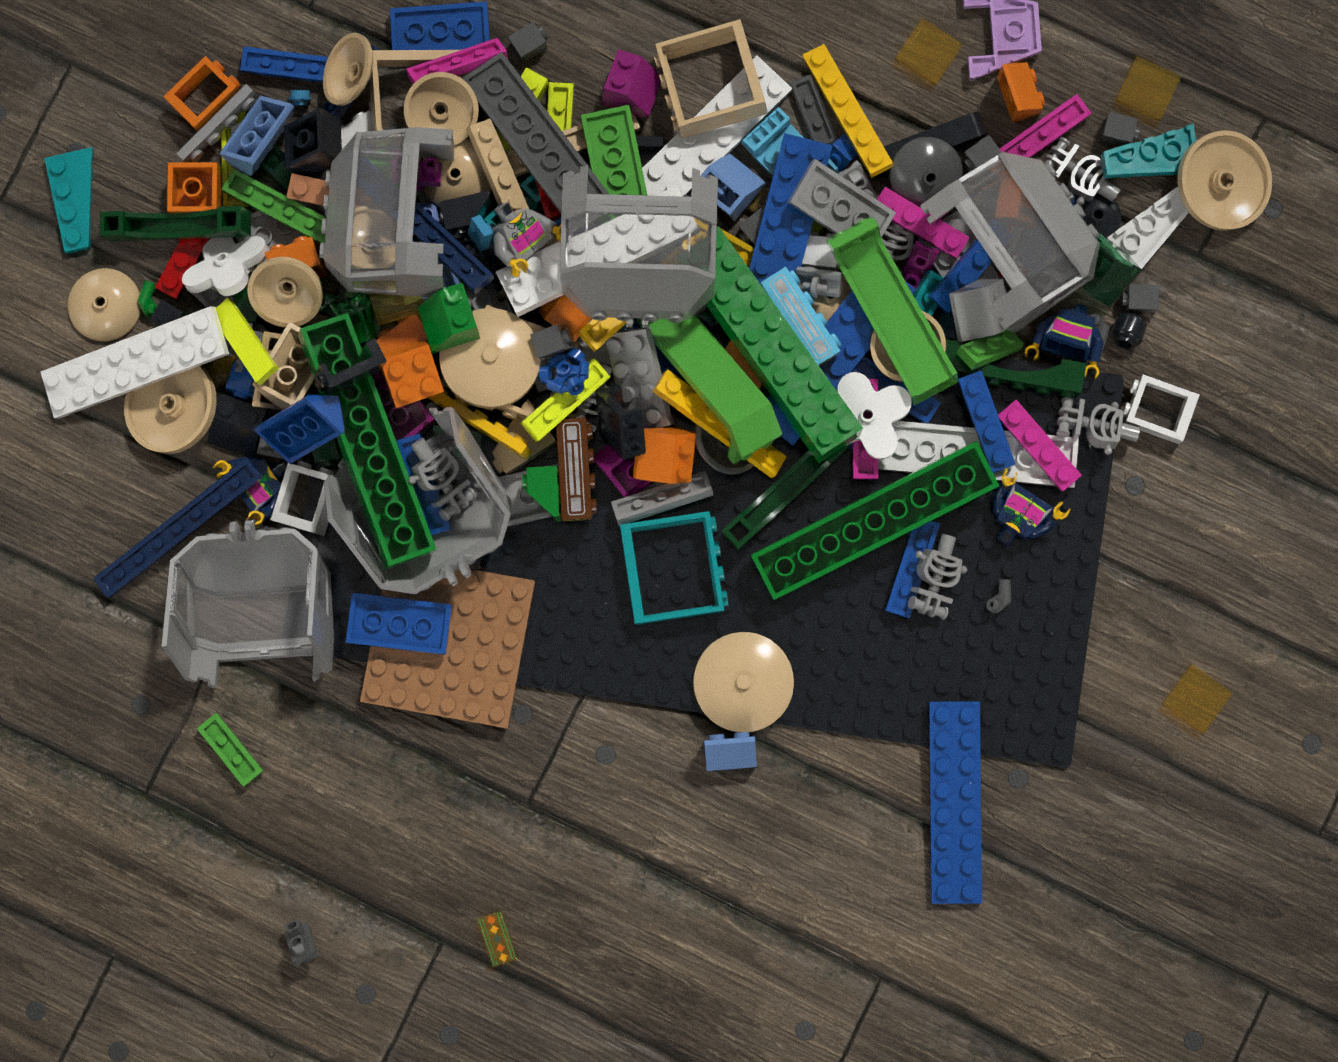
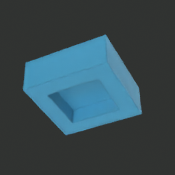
M480 215L471 218L467 234L481 252L489 249L493 232L491 226L485 223Z

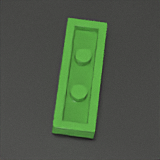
M1004 330L996 335L982 337L961 345L956 354L974 370L1020 351L1024 343L1017 337L1015 332Z
M215 713L197 728L243 787L264 772L263 768L219 713Z

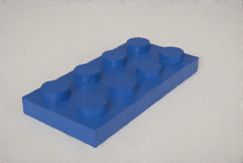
M487 1L390 8L392 50H463L490 40Z
M352 593L345 643L446 655L453 605Z

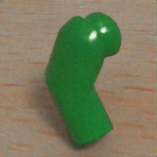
M144 281L137 302L143 313L151 317L158 306L152 299L156 285L150 281Z

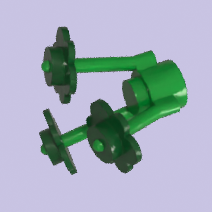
M358 293L351 297L350 305L344 307L345 311L353 312L357 310L360 322L353 324L359 343L376 338L374 332L376 329L370 307L372 301L370 299L377 298L379 294ZM334 294L326 295L319 312L330 306L336 316L342 315L334 304L342 297V294L336 297ZM363 309L366 311L367 319H365Z

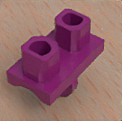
M402 157L397 163L395 181L398 185H400ZM427 157L423 159V162L418 161L417 191L422 192L423 186L441 187L443 163L438 162L436 157Z
M916 241L902 272L904 280L916 289L926 270H931L939 250L927 247L923 243Z

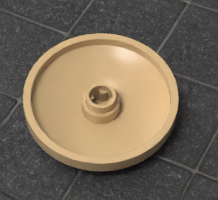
M1216 131L1197 139L1184 153L1178 169V189L1185 208L1198 222L1215 230H1233L1252 223L1264 211L1272 191V173L1264 152L1252 139L1234 131Z
M496 308L474 310L472 313L480 339L440 351L439 360L442 376L449 389L462 401L472 406L486 409L508 406L528 393L538 376L540 358L537 357L530 334H533V331L521 318L508 311Z
M200 365L126 393L124 416L129 432L140 445L158 453L174 454L189 449L201 440L213 421L217 403L214 383L209 373Z
M750 632L732 633L717 639L703 652L694 673L695 696L704 714L718 726L734 732H754L774 723L788 707L794 689L792 667L783 650L770 639Z

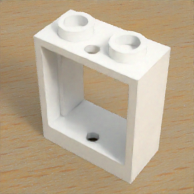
M1142 375L1138 380L1134 379L1129 392L1133 394L1131 402H1126L1123 408V417H1125L1123 423L1140 427V430L1177 444L1183 442L1199 394L1146 375ZM1146 385L1184 399L1173 431L1135 417Z
M298 461L297 465L288 463L271 520L324 536L329 522L324 485L312 522L287 515V511L299 473L326 480L329 475L334 476V471L321 467L319 472L311 470L313 465Z

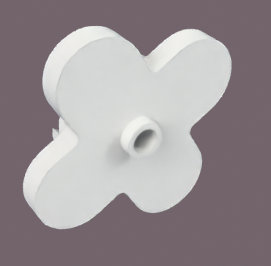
M259 236L247 238L237 244L232 237L211 238L202 250L205 259L190 267L183 274L182 282L191 293H199L211 288L213 291L217 289L219 294L223 296L234 295L245 288L249 281V272L253 273L254 265L266 258L264 252L269 251V247L264 239Z
M857 372L846 374L839 381L838 393L863 427L860 436L849 444L857 440L861 441L868 455L874 459L883 460L891 457L898 446V437L892 424L901 420L909 413L911 409L910 394L903 387L896 385L888 386L876 392L865 375ZM870 411L873 416L870 419H865L863 413Z

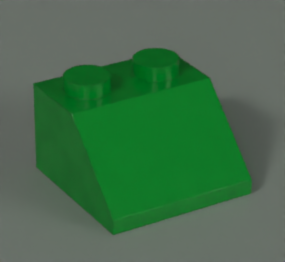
M463 282L436 291L417 307L432 354L480 339Z
M557 466L526 468L527 474H522L523 490L525 489V492L529 494L531 499L557 522H562L559 469Z

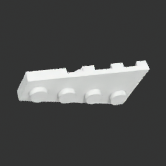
M1178 187L1101 241L1099 249L1135 277L1189 213L1182 202Z

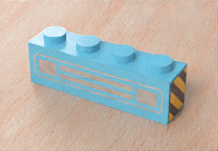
M784 267L762 281L760 285L820 367L839 355L840 349L838 347L841 346V343L834 333L830 335L825 328L828 324L824 316L820 312L816 314L811 305L814 302L807 291L803 293L799 288L800 280L793 270L789 272Z

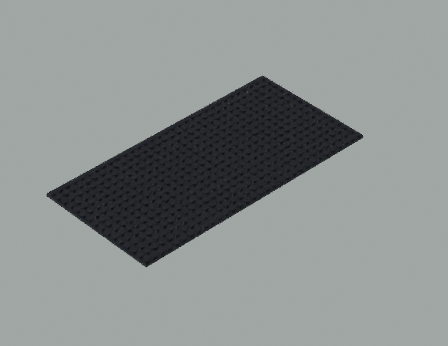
M342 284L339 294H342V297L338 300V303H340L341 299L351 300V298L345 297L346 289ZM396 295L395 305L376 303L385 311L383 330L387 328L393 329L398 325L397 321L408 313L410 315L413 313L418 315L417 307L421 304L405 306L403 296ZM507 298L512 313L516 315L509 298ZM538 313L533 318H528L524 315L519 316L521 319L544 328L552 326ZM720 324L714 325V329L710 333L725 349L730 342V338ZM869 349L864 356L873 361L871 349ZM1001 358L988 363L992 366L1013 371H1039L1056 366ZM1087 370L1082 393L1079 396H1075L1072 408L1076 409L1080 399L1085 400L1083 417L1088 418L1099 404L1111 406L1113 402H1117L1119 405L1118 409H1120L1124 378L1121 375L1099 372L1098 377L1094 380L1096 372ZM613 371L605 384L609 387L616 385ZM441 376L442 387L449 392L447 396L454 400L456 398L455 394L449 389L443 376ZM534 383L528 393L511 405L521 408L523 403L529 399L536 409L550 397L552 391L545 390L539 393ZM958 383L932 396V398L940 402V405L928 424L974 428ZM1001 383V386L987 384L998 415L1017 400L1047 435L1057 436L1056 433L1059 429L1057 419L1061 417L1058 413L1062 407L1061 400L1063 398L1060 397V393L1050 391V394H1040L1035 392V388L1026 387L1025 390H1016L1010 388L1011 384ZM766 391L764 396L767 398L769 393ZM428 398L419 400L429 413V408H437L438 411L444 410ZM468 404L467 408L473 412L476 409L488 416L487 421L493 425L495 422H498L508 429L513 421L503 416V411L494 408L491 411ZM591 404L590 408L597 409L596 404ZM669 404L673 424L664 427L677 426L678 410ZM576 407L572 412L575 413L578 408ZM586 413L585 418L597 425L595 432L592 431L593 439H590L588 442V448L593 449L595 455L608 443L599 434L598 415ZM907 414L904 418L898 420L904 422L923 423L915 417L911 416L910 414ZM1097 415L1096 417H1094L1095 420H1100L1102 415ZM1107 418L1106 422L1109 423L1111 419ZM464 422L496 476H505L506 473L504 471L499 473L492 463L496 459L492 452L498 442ZM436 423L421 437L427 441L443 430ZM1001 423L1003 431H1008L1005 428V426ZM1083 426L1078 437L1076 469L1082 476L1075 481L1074 488H1067L1061 492L1056 486L1016 483L1053 508L1059 502H1063L1059 507L1062 513H1066L1071 509L1068 516L1061 519L1050 532L1035 539L1028 537L1023 540L1016 535L1009 546L997 539L1003 526L995 521L997 516L993 513V494L996 488L932 520L940 523L932 550L937 551L942 534L955 537L956 541L951 556L962 559V566L967 568V572L961 573L960 580L955 586L939 587V592H937L939 595L953 599L952 604L940 602V607L945 606L948 608V615L944 620L938 616L930 617L927 615V612L921 614L917 609H912L909 619L885 611L910 532L773 600L751 557L752 553L910 474L878 470V479H853V452L848 447L846 452L742 549L737 551L722 535L721 531L770 488L809 450L801 438L793 446L781 436L774 439L771 445L787 457L777 475L773 478H770L755 466L740 474L719 472L707 464L700 455L697 446H695L692 475L706 471L714 495L631 522L635 523L709 511L710 517H715L717 531L712 532L714 542L719 541L721 556L716 557L717 565L723 566L725 581H720L721 591L727 592L728 605L724 606V612L635 625L621 528L618 525L611 504L612 501L624 497L595 462L594 464H589L590 474H595L596 485L595 489H591V499H596L597 513L592 514L593 520L557 522L554 518L549 517L509 526L506 529L502 545L490 553V559L486 566L477 570L536 581L516 685L704 713L697 702L694 691V673L701 655L707 647L723 636L737 632H750L762 635L777 644L787 656L793 671L794 689L791 701L785 712L772 724L929 747V702L980 701L981 755L1067 768L1072 762L1114 449H1112L1110 455H1107L1104 452L1105 448L1092 446L1086 436V427L1084 428ZM554 427L550 433L557 442V430ZM1069 429V437H1072L1073 430ZM336 437L313 451L311 464L313 466L311 470L319 472L320 467L334 471V476L340 470L338 464L344 457ZM557 444L512 474L526 471L528 467H545L558 464ZM455 447V452L451 455L458 462L459 469L456 477L450 483L454 486L459 481L468 479L470 484L461 490L462 493H465L468 487L475 488L474 483L481 480L476 473L471 474L469 472L467 460L460 450ZM483 468V471H484L486 477H487L488 479H490L489 476L487 475V473L485 472L484 468ZM309 476L303 513L304 520L313 521L325 480ZM652 481L649 485H647V486H646L643 490H641L640 492L646 491V490H649V489H652V488H655V487H658V486H661V485H664V484H667V483H661V482H654V481ZM441 488L439 489L440 495L442 496L444 492ZM360 506L353 516L378 555V548L363 508ZM328 522L324 536L301 529L300 534L319 550L331 572L334 629L333 658L367 663L370 646L345 643L352 593L380 596L381 589L330 522ZM703 522L632 533L644 615L715 605ZM357 539L358 548L375 569L372 560ZM946 566L944 571H948L950 567ZM943 576L941 581H946L949 576ZM922 580L919 588L928 591L930 584ZM998 580H1011V603L999 613L988 611L986 603L998 594ZM322 583L318 587L317 596L322 607L324 608ZM310 591L290 592L283 639L307 637L308 611L305 608V604L309 602ZM917 594V599L920 600L921 595Z

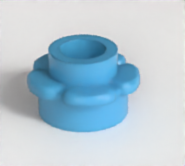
M290 90V98L288 100H293V105H307V100H312L310 98V90Z

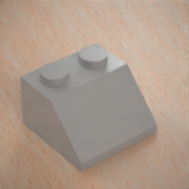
M978 279L949 294L958 342L996 335L1005 330L998 321L1001 318L998 312L995 311L992 314L987 308L1006 294L1003 279Z

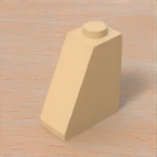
M529 399L521 407V409L531 413L535 410ZM517 417L509 425L507 433L513 437L517 434L528 441L527 446L532 451L531 455L526 461L498 443L492 452L496 458L492 463L499 473L504 471L506 475H510L557 444L556 440L548 432L540 441L536 442L520 424L523 419Z

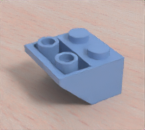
M730 153L709 165L701 174L705 178L708 175L718 178L717 207L734 221L766 185V182Z
M749 732L734 733V738L724 739V734L709 735V740L704 741L707 771L757 767L755 736L749 737Z

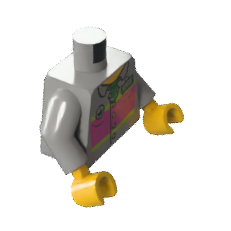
M508 202L501 204L495 209L502 221L492 229L494 253L505 265L512 267L511 274L514 277H519L521 270L524 273L527 272L529 264L526 259L553 239L552 234H556L558 242L561 241V225L558 226L556 222L531 209L524 208L513 211Z

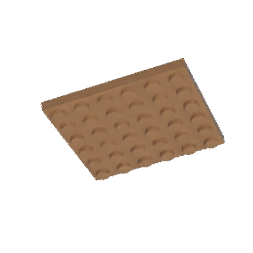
M459 569L454 572L458 579V584L454 586L449 583L447 578H443L434 583L428 590H422L417 594L381 589L380 596L453 605L447 653L442 655L370 646L360 702L508 728L536 581L478 570L471 571L472 576L466 578Z

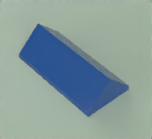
M307 395L256 426L254 431L291 464L344 432L345 428L339 396Z

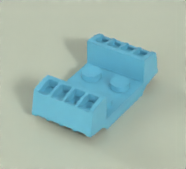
M779 107L740 142L772 178L784 133L804 138L790 124L789 116ZM829 159L827 167L838 174V167Z

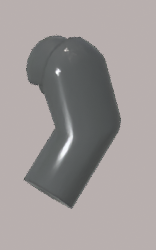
M998 580V594L986 603V608L992 613L1001 612L1011 603V580Z

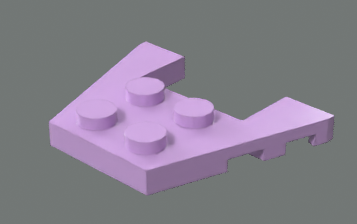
M963 0L964 9L989 8L993 55L968 57L969 81L1000 70L1004 64L1017 63L1041 53L1038 2L1030 0Z

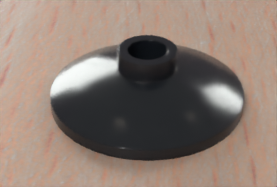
M1096 193L1091 202L1084 200V204L1080 205L1086 214L1083 220L1087 226L1092 223L1100 234L1097 237L1098 241H1103L1118 230L1121 224V211L1115 200L1111 202L1104 196ZM1095 211L1102 213L1101 219L1094 217Z

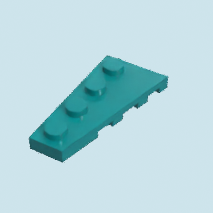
M1194 124L1187 125L1182 129L1168 131L1156 137L1145 138L1140 142L1129 143L1104 151L1101 154L1104 178L1178 175L1179 165L1184 153L1196 141Z
M92 147L44 158L64 252L66 254L91 248V204L93 197L91 192L93 180L92 163L94 158V149Z

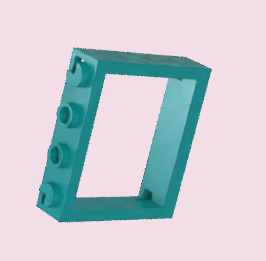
M709 511L620 525L635 625L724 612V606L728 605L727 592L721 591L720 581H725L723 566L717 565L716 557L721 556L719 541L714 542L712 532L717 531L715 517H710ZM703 522L715 605L644 615L632 533Z

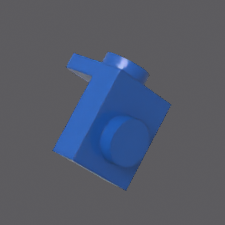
M846 134L832 144L829 158L838 167L840 173L858 157Z

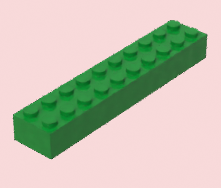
M718 226L716 229L714 297L706 303V306L814 458L820 463L858 438L863 427ZM706 235L677 252L676 264L691 265L710 272L711 240L706 239Z
M348 313L300 328L298 337L314 378H316L315 373L320 364L325 363L330 374L335 375L364 361L361 355L362 349ZM372 376L332 394L339 396L345 428L344 432L337 436L336 439L385 570L433 553L436 550L435 543L414 487L409 483L408 471ZM319 391L320 395H325L324 391Z
M973 441L752 553L751 557L773 600L999 487V484L978 442Z

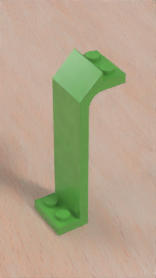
M874 217L863 219L849 229L840 231L832 238L826 240L840 271L907 388L912 404L915 406L958 383L956 370L885 247L880 236L879 226Z
M695 314L689 320H683L678 323L669 322L668 319H658L655 322H649L648 327H651L656 346L727 429L731 440L728 458L733 464L741 459L743 461L747 460L755 451L760 448L765 449L769 447L774 439L783 435L770 401ZM637 318V323L643 328L641 324L642 318Z

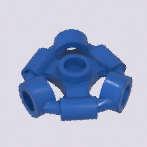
M572 348L570 352L564 354L561 352L548 359V363L545 366L539 367L540 382L546 384L548 390L559 394L563 392H568L571 395L580 394L584 390V381L589 378V363L585 361V354L577 348ZM551 368H556V376L552 380Z

